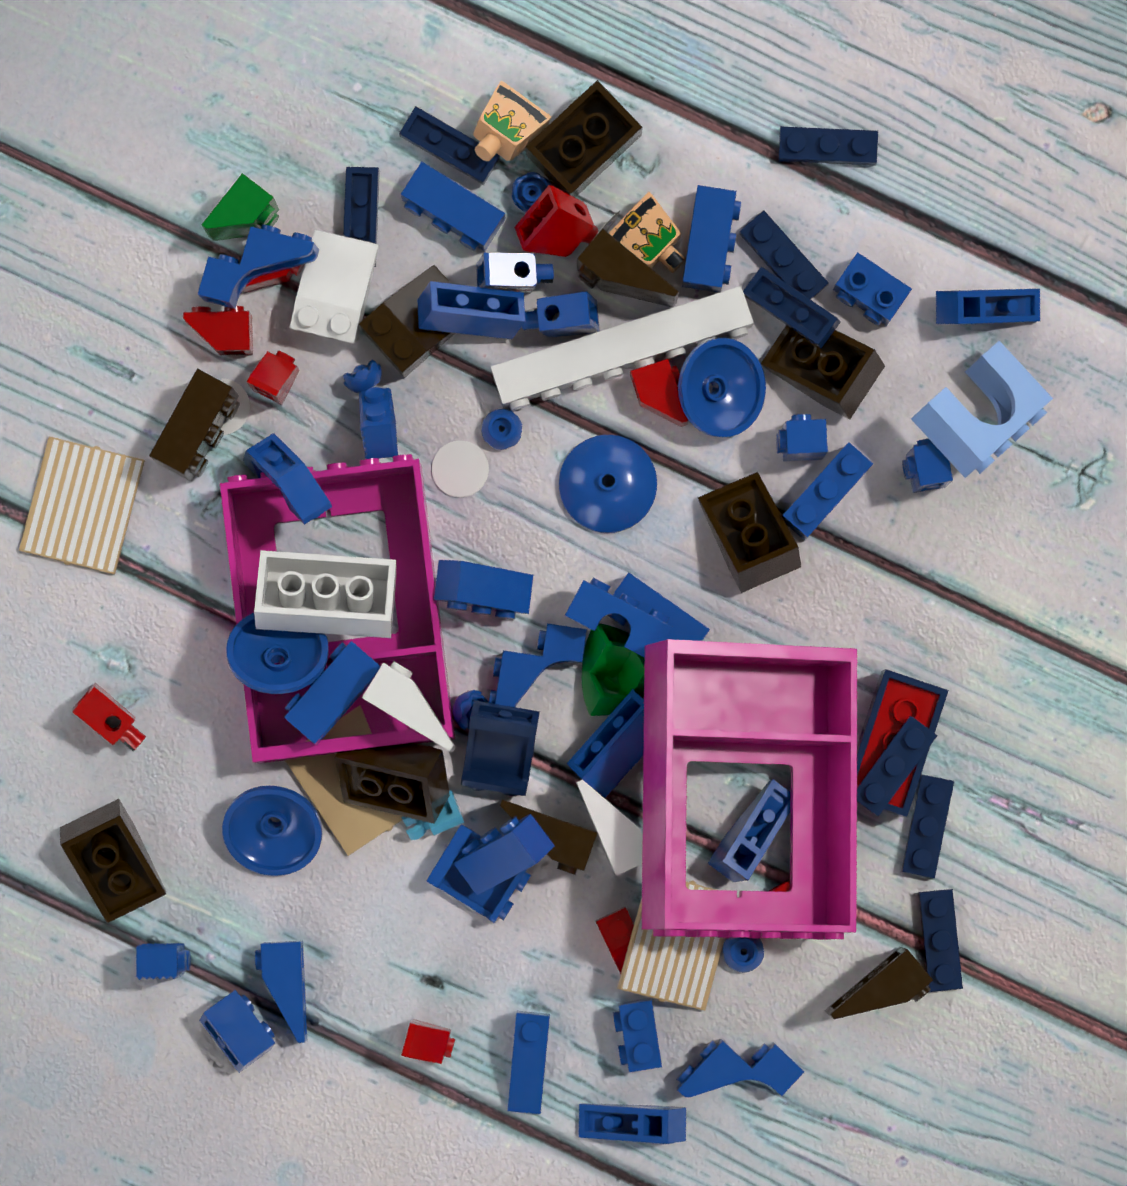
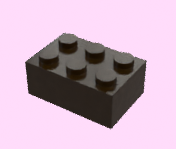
M597 80L526 146V156L558 189L576 197L642 136L643 127Z
M197 368L149 456L159 465L191 482L195 476L200 477L208 464V460L205 459L211 447L215 449L224 435V431L221 430L227 418L232 420L240 406V402L237 401L239 395L233 387Z

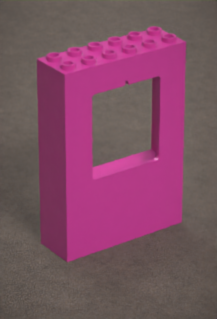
M412 454L393 456V462L381 463L378 458L360 460V466L348 467L344 462L326 465L327 470L315 471L313 467H307L331 502L332 508L327 510H330L331 517L373 511L384 512L390 559L396 560L395 605L398 632L391 634V638L364 637L328 642V660L324 671L333 662L329 658L333 651L342 642L347 646L350 641L355 643L380 666L383 663L391 666L393 661L413 673L410 679L416 683L450 739H455L439 602L434 600L436 578L420 460L414 459ZM263 472L260 473L261 478L248 479L247 475H235L227 477L228 482L220 483L236 625L243 618L254 613L260 551L277 552L275 525L278 523L300 521L289 510L280 489ZM326 511L322 513L318 518H325ZM244 685L252 761L254 763L285 761L287 759L301 758L302 756H319L341 751L406 743L434 742L364 700L362 697L366 692L365 690L343 716L359 706L370 734L321 740L318 745H315L312 741L306 742L309 739L284 718L288 713L285 709L287 704L296 694L299 693L303 696L311 687L310 685L285 694L263 693Z
M672 639L645 645L642 930H653V936L657 937L685 936L815 940L844 939V933H856L857 649ZM688 762L788 765L790 767L789 891H739V897H737V891L690 890L686 887Z

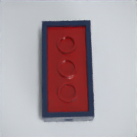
M887 669L881 671L857 744V787L909 716H912L935 733L949 690ZM930 747L883 811L901 817L908 816Z

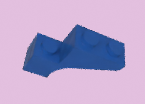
M262 225L261 229L250 227L240 264H238V259L220 254L218 259L208 256L198 295L205 302L236 309L240 294L253 279L265 274L314 262L317 259L319 248L312 242V237L294 232L291 237L280 234V229L269 225Z
M547 623V630H540L537 650H543V656L503 650L502 658H495L493 677H499L497 690H491L489 703L516 707L539 675L548 667L564 662L582 664L587 629Z
M722 1039L717 1044L712 1040L699 1054L703 1059L695 1068L691 1065L687 1066L677 1077L676 1080L680 1084L676 1089L684 1097L689 1098L739 1081L756 1080L767 1084L783 1096L804 1071L774 1042L769 1047L764 1043L751 1057L755 1062L750 1066Z

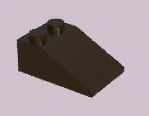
M603 228L577 258V271L580 273L578 278L591 289L597 286L601 291L672 308L677 303L679 291Z
M435 265L384 301L359 323L362 332L404 378L455 334L419 329L417 302L419 296L430 281L450 283Z
M787 325L761 362L764 368L822 406L849 420L885 367L875 349L837 330L832 333L823 347L819 348Z
M758 472L698 497L700 506L727 567L741 593L801 568L799 547Z
M415 743L337 752L335 756L344 803L435 824L450 796L444 755L441 749Z
M120 799L60 827V845L107 923L166 895V890L141 837Z
M502 799L500 806L511 818L516 816L520 820L529 814L534 817L554 844V847L547 855L552 860L558 862L557 869L576 875L577 869L585 870L597 832Z
M899 947L824 1011L831 1018L838 1019L906 1003L910 1000L917 1002L931 990L928 985L933 979L908 949Z

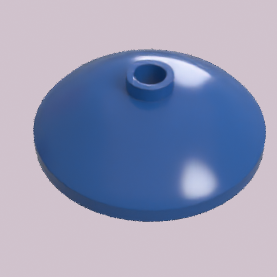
M715 338L698 345L686 358L679 376L678 393L683 412L695 428L709 436L731 437L748 429L759 416L766 394L765 375L756 355L743 343L729 338ZM710 383H711V385H712V392H711V393L709 392V384H710Z
M599 435L581 442L566 457L560 471L559 492L565 509L577 523L592 531L615 533L633 527L647 515L656 497L657 475L650 457L638 444L622 436ZM605 476H612L615 483L611 487H605L602 484V479Z
M252 613L243 618L231 631L226 647L227 661L235 677L247 687L269 694L290 693L310 685L323 672L328 660V640L326 635L322 633L256 629L255 616Z
M259 786L243 792L231 802L224 816L222 835L228 851L242 866L259 874L280 876L294 873L304 868L313 860L322 840V823L314 806L299 793L280 786ZM275 817L280 819V821L274 822L270 818Z

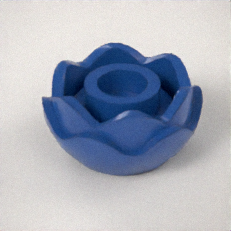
M529 172L518 177L512 187L513 202L519 209L527 212L548 185H551L550 181L536 172ZM534 191L535 195L530 196L529 192Z
M371 360L368 365L356 366L352 373L344 374L345 381L343 384L355 393H360L374 387L381 380L382 369L380 363L377 364L374 360Z
M508 409L494 410L483 420L482 437L491 447L497 450L513 447L521 438L522 422L515 413ZM500 426L505 427L503 432L499 431Z
M466 691L459 695L454 703V720L465 731L470 729L469 723L474 700L488 702L481 695V691Z
M727 938L723 945L724 961L731 969L738 972L747 973L753 971L761 964L764 958V946L761 939ZM741 949H746L747 953L742 955Z

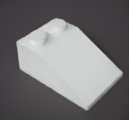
M315 229L312 242L319 248V253L314 262L305 264L295 300L290 328L355 343L360 335L361 328L359 323L363 321L379 244Z
M394 661L391 666L383 663L362 698L448 751L453 752L455 745L416 683L410 679L413 673Z
M585 781L576 782L614 874L617 876L642 865L643 834L640 828Z

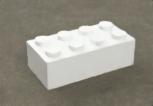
M260 551L254 608L256 629L391 638L396 586V560Z

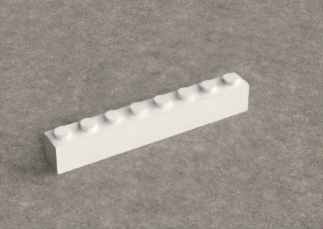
M739 286L491 366V372L503 408L510 406L511 411L529 406V400L541 396L543 401L560 396V390L573 386L574 390H580L591 386V380L604 376L605 380H611L622 376L624 369L633 366L636 369L655 363L654 359L664 356L668 360L679 358L686 354L685 349L698 346L711 339L729 336V339L733 340L748 335L747 329L752 328L754 322L742 287Z

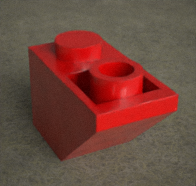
M198 306L192 307V312H183L185 322L220 356L253 355L252 315L250 311H244L243 306H236V309L224 307V311L211 312V307Z
M666 359L631 370L630 377L640 407L680 427L688 425V419L683 412L679 400L677 385L680 374L676 365L671 367L669 360Z

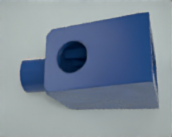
M587 291L537 299V309L525 310L526 322L522 326L523 330L539 329L546 337L599 332L597 300ZM560 312L559 317L555 321H552L553 316L556 313Z

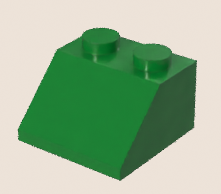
M242 173L201 225L208 237L213 241L248 237L250 227L261 229L262 225L274 226L279 218L277 214L279 208L272 195Z

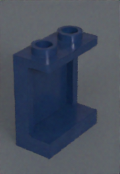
M474 700L461 785L476 791L490 790L501 792L506 796H526L540 711Z

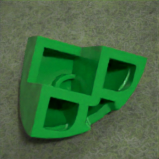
M599 623L595 631L590 630L582 660V691L590 716L610 715L632 689L644 699L645 658L624 647L630 636L628 632Z

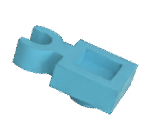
M451 790L449 791L450 796L435 824L404 816L401 817L406 827L416 824L413 828L406 830L411 840L421 838L428 829L432 831L433 835H437L464 823L457 800Z

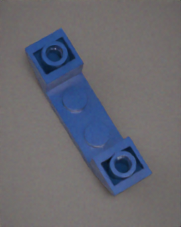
M274 433L246 450L243 458L245 465L258 478H261L260 473L263 472L280 489L289 510L304 525L332 508L331 502L305 463Z

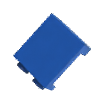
M461 824L426 881L485 916L491 922L495 923L498 917L504 921L514 903L509 901L515 889L522 892L531 875L526 872V869L476 895L453 863L463 855L460 849L474 838L480 842L482 836Z

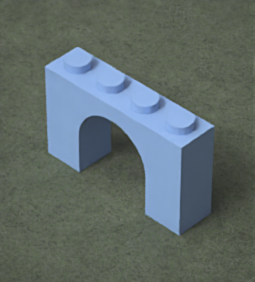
M1000 340L965 371L992 402L997 413L998 425H991L978 420L947 387L911 418L965 478L975 469L981 474L995 461L991 455L994 453L998 458L1012 445L1008 439L1011 437L1016 442L1030 429L1026 423L1029 422L1032 426L1047 413L1043 407L1053 399Z

